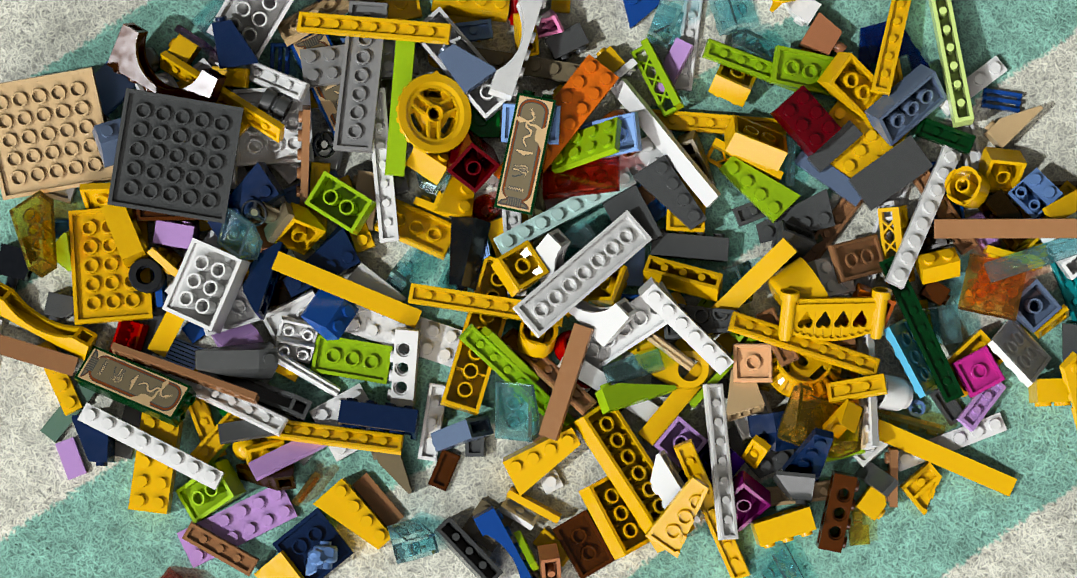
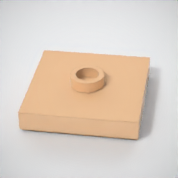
M733 344V383L773 382L772 348L770 344Z

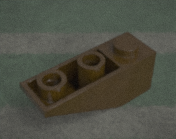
M247 463L236 464L238 477L241 480L277 491L296 489L297 472L295 463L259 481H256Z

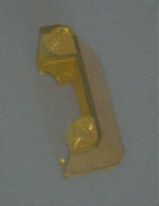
M799 383L793 387L778 427L777 437L800 446L815 428L823 429L822 425L841 405L830 404L827 400L813 396V389L809 384ZM862 407L863 410L856 432L853 433L847 429L839 439L834 437L827 455L828 457L843 458L860 451L864 407Z

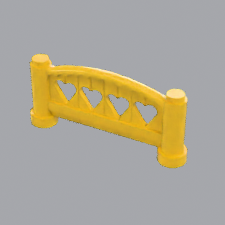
M873 287L871 297L800 298L799 290L783 288L780 290L782 302L778 329L779 340L788 342L791 341L793 336L817 341H841L870 334L872 339H882L888 300L891 299L892 290L886 287ZM844 311L849 320L848 325L842 326L840 324L835 326V321ZM862 311L867 323L864 326L860 324L853 326V321ZM807 312L812 320V325L809 327L805 325L798 327V322ZM826 312L830 319V325L817 327V321Z

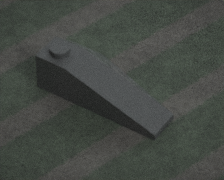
M270 341L195 350V369L249 381L272 379L278 367V348Z

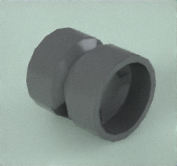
M268 87L259 102L258 108L267 114L272 113L273 118L282 122L292 106L293 99L285 95L279 96V92Z

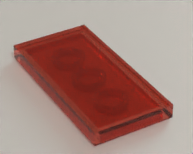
M619 157L598 159L561 173H554L552 165H550L543 174L544 200L620 191Z

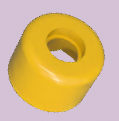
M801 257L778 270L767 280L768 287L780 309L782 302L780 290L783 288L799 290L800 298L829 297L817 275ZM807 312L798 322V327L806 326L812 322Z

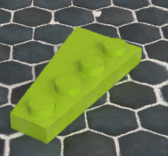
M734 156L719 168V171L772 223L781 217L801 197L798 193Z

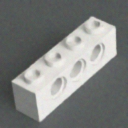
M397 327L395 332H392L391 343H394V351L390 353V362H393V370L389 371V381H392L391 389H388L387 400H390V403L396 404L398 407H404L405 405L415 406L421 329ZM402 343L407 344L410 351L407 353L403 352L400 349V345ZM399 363H406L408 371H401ZM398 382H404L407 385V389L400 390L397 385Z

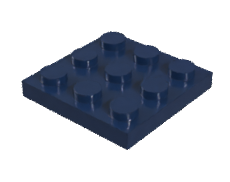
M316 508L273 543V546L279 553L283 550L305 578L325 577L354 553L319 508ZM320 541H331V545L338 548L337 562L332 564V569H317V572L313 575L306 576L305 571L309 550L315 545H320Z

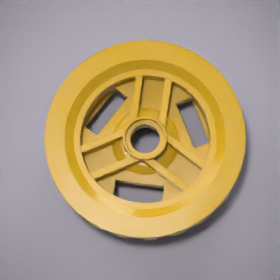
M425 74L411 80L402 89V93L397 100L399 102L398 106H396L398 116L396 121L400 125V132L406 137L405 140L408 143L410 142L414 148L420 149L425 153L438 154L454 149L464 140L471 124V106L467 95H465L457 82L445 75ZM424 91H435L440 94V98L424 97ZM432 108L437 111L436 119H432L429 115V111ZM411 114H413L421 131L418 132L415 128ZM450 117V125L445 134H443L441 130Z
M772 350L773 382L770 384L778 392L791 399L806 401L820 398L827 394L826 383L837 382L841 374V367L798 354V356L806 358L808 364L801 366L798 361L787 365L789 372H786L783 367L781 368ZM820 367L826 370L818 379L812 380L810 378Z

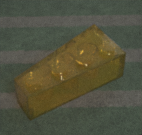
M39 190L9 210L27 268L42 278L57 268L54 200Z

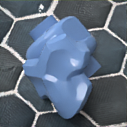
M320 541V545H315L309 550L305 571L306 576L313 575L317 572V569H332V564L338 560V548L331 545V541Z

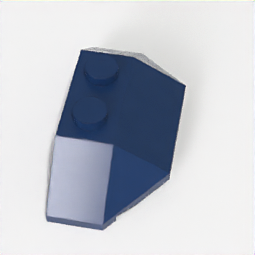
M277 242L255 255L253 262L249 266V275L243 283V292L253 311L261 320L265 319L281 275L280 272L271 269L278 251L285 254L288 253V249L283 242Z
M821 406L747 416L750 436L754 437L757 434L765 439L772 446L770 450L773 452L799 448L815 428L821 429L823 425Z

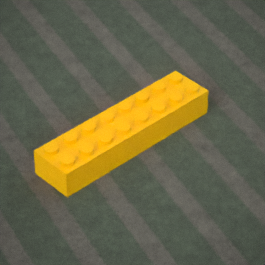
M488 256L483 260L474 293L508 298L507 289L491 267V264L497 258ZM468 312L462 333L472 323L479 331L484 326H487L501 339L507 318ZM459 340L440 405L477 416L492 369L461 340Z
M598 404L584 416L575 420L573 424L646 534L665 510L662 506L661 498L651 488L650 480L654 464L620 411L616 410L603 415ZM694 525L690 527L688 534L695 529ZM649 539L657 553L665 550Z

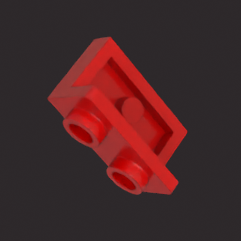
M119 321L112 343L115 342L141 352L149 326L134 321Z

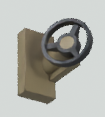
M250 199L241 207V216L247 224L259 226L267 223L264 228L267 241L273 244L295 216L291 204L285 201L280 208H277L258 199ZM249 202H254L249 212L244 214L245 205ZM250 216L262 222L252 223L246 217Z

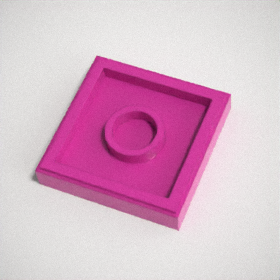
M987 345L952 363L970 398L1006 380Z

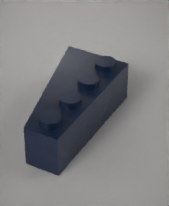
M257 162L230 194L225 224L208 221V224L218 238H225L227 234H231L246 223L241 216V207L246 201L258 199L271 205L286 194L265 162ZM249 202L245 205L244 214L249 212L254 202Z
M344 228L305 260L309 264L336 275L361 263ZM289 276L283 279L292 298L314 288Z
M355 398L341 400L338 416L339 426L366 430L367 427L371 431H389V433L411 435V440H417L420 415L419 411L415 410V407L405 405L404 408L396 407V404L393 403L378 405L376 401L366 400L364 403L358 402V399Z

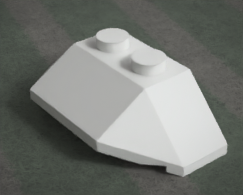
M663 449L655 457L650 482L653 492L659 495L662 500V506L665 509L685 484ZM700 509L695 516L694 522L696 523L705 517Z

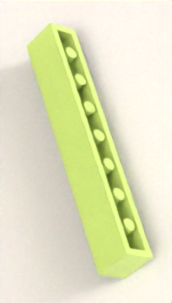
M928 0L953 128L972 125L974 114L951 0Z

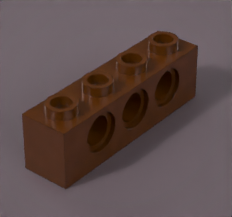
M832 470L816 546L819 549L841 553L842 548L846 547L847 537H845L846 529L849 530L851 525L849 515L850 511H853L855 508L854 493L858 492L860 485L858 477L854 474ZM841 489H847L848 492L845 497H838V492ZM836 508H843L842 515H834ZM832 527H839V532L837 534H830V529Z

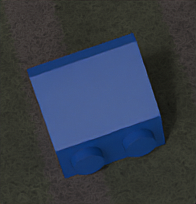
M319 289L300 317L327 341L339 340L359 309L352 302Z

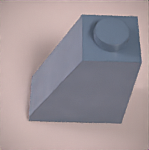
M454 44L451 46L446 45L439 50V59L465 95L487 81L496 72L493 66Z
M486 415L465 419L430 434L436 452L494 433L489 417Z

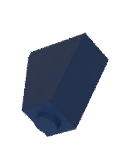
M227 16L215 17V21H212V28L220 69L258 63L257 55L231 18L227 19Z
M72 415V421L88 461L96 462V466H108V462H115V439L77 420L80 415Z

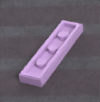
M291 441L249 462L248 466L256 481H259L327 446Z

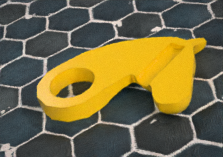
M662 327L655 333L665 339L664 327ZM646 338L627 350L633 353L640 365L649 374L667 385H676L677 388L696 389L704 385L709 377V364L696 351H681L690 359L698 361L702 366V373L696 380L686 381L679 375L680 364L646 340Z

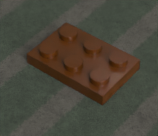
M586 510L552 529L579 578H586L615 561Z

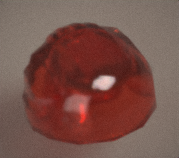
M489 194L478 196L473 202L472 217L487 222L493 221L500 213V208L494 207L496 198Z

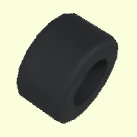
M141 258L135 261L128 273L131 285L136 290L144 293H154L160 290L166 280V273L163 271L162 266L151 258ZM145 268H150L154 272L155 277L150 283H144L140 279V273Z

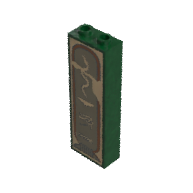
M524 90L523 93L518 92L494 207L534 216L558 101L553 100L554 96L543 94L542 97L534 96L535 92Z
M96 346L92 347L74 377L78 384L84 388L175 427H178L180 422L185 419L189 406L194 403L196 393L191 386Z

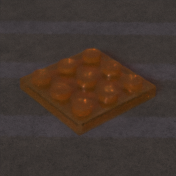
M970 254L958 309L1016 321L1028 265Z

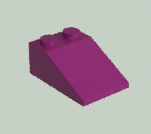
M744 470L733 478L738 533L771 506L770 491Z

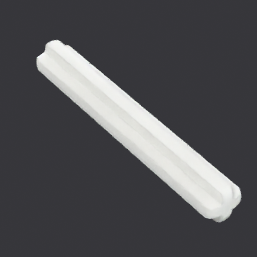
M278 351L279 365L334 397L339 394L341 390L339 386Z

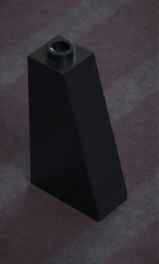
M452 217L449 285L455 286L456 290H476L490 230V222L479 218Z

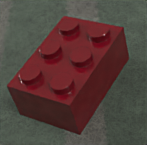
M804 85L770 113L808 157L842 129Z

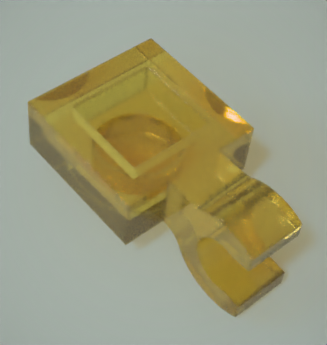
M852 511L854 525H850L848 530L849 545L870 544L869 525L863 524L862 512Z

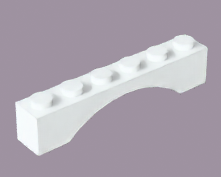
M518 0L516 8L521 21L520 45L513 58L495 72L488 94L510 101L512 96L516 97L519 90V85H516L518 78L522 79L525 71L522 65L524 61H528L531 50H528L529 43L533 44L536 36L533 30L535 26H539L542 15H539L541 8L544 9L547 0Z
M651 277L638 289L640 297L719 375L734 363L731 354L693 321L655 279Z

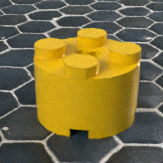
M961 166V168L952 170L946 177L944 184L947 197L964 208L980 207L987 199L991 187L984 174L969 166Z
M521 321L517 335L519 351L530 357L546 358L554 349L558 336V326H552L537 338L529 327Z

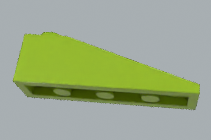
M609 382L601 385V389L595 392V395L604 415L669 394L676 390L677 387L676 385L632 383L612 385Z

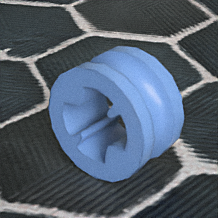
M912 400L907 408L908 413L913 417L922 416L926 410V406L921 400ZM914 403L921 405L920 413L912 412L911 408H914L912 407Z

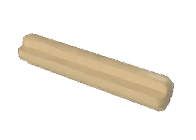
M653 333L646 338V340L688 371L694 367L695 362L657 333Z

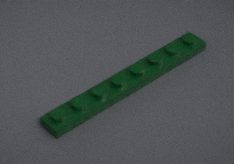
M895 255L878 263L885 278ZM909 279L902 290L888 283L945 404L964 396Z

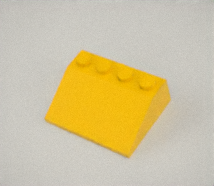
M608 476L578 491L615 560L650 542Z

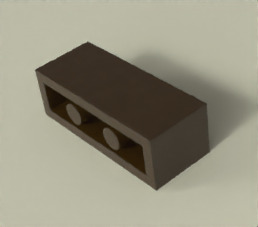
M1002 189L989 195L984 203L978 207L985 218H1023L1021 212L1013 205L1009 196ZM1033 238L1001 239L1009 250L1014 252L1028 244Z

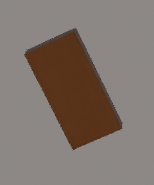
M448 450L442 451L428 484L446 491L461 456Z

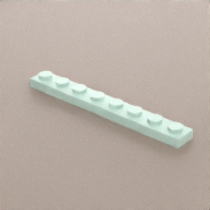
M628 167L502 233L493 240L503 255L527 240L531 242L635 186L637 183L632 178Z

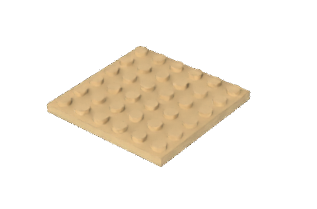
M93 66L0 83V189L3 200L80 187V184L111 181L113 166L104 167L92 133L94 125L105 123Z

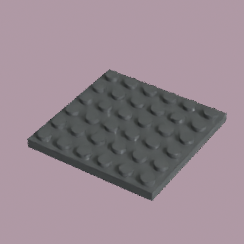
M126 88L107 204L225 224L244 108Z

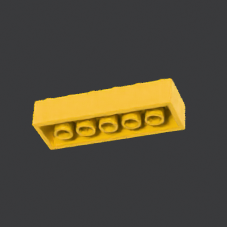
M142 412L141 430L180 449L183 421L180 422L178 427H175ZM136 450L128 509L170 514L176 470Z

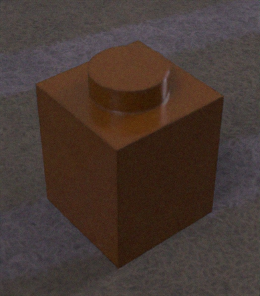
M939 282L924 284L918 296L936 307H940L948 302L950 298L948 294L951 289Z

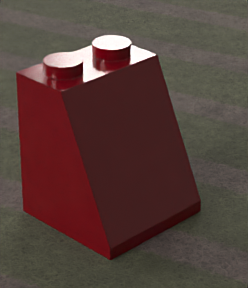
M469 129L464 140L450 151L446 171L476 193L501 164L494 148Z

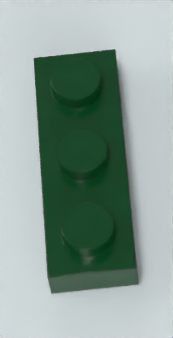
M924 118L919 123L915 132L917 137L942 146L946 145L966 155H970L976 140L975 135L928 118Z

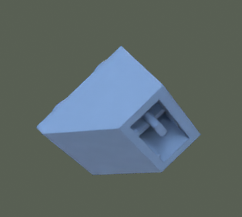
M1037 167L1008 192V195L1031 218L1045 216L1042 208L1064 196L1063 192Z

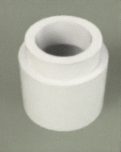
M885 374L888 394L877 396V408L891 411H900L908 408L913 400L914 391L912 384L903 377Z

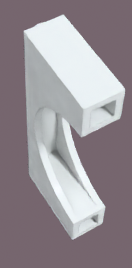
M558 228L549 232L535 249L549 271L547 275L539 280L541 283L564 264L565 253L571 243ZM626 298L608 307L595 306L582 300L569 311L581 325L594 329L592 336L603 347L612 342L638 312Z

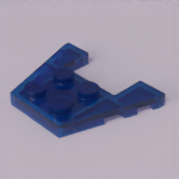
M887 21L859 29L858 60L871 73L870 65L878 61ZM904 30L898 57L907 55L911 71L920 64L930 68L929 64L921 56V52L910 40V36Z

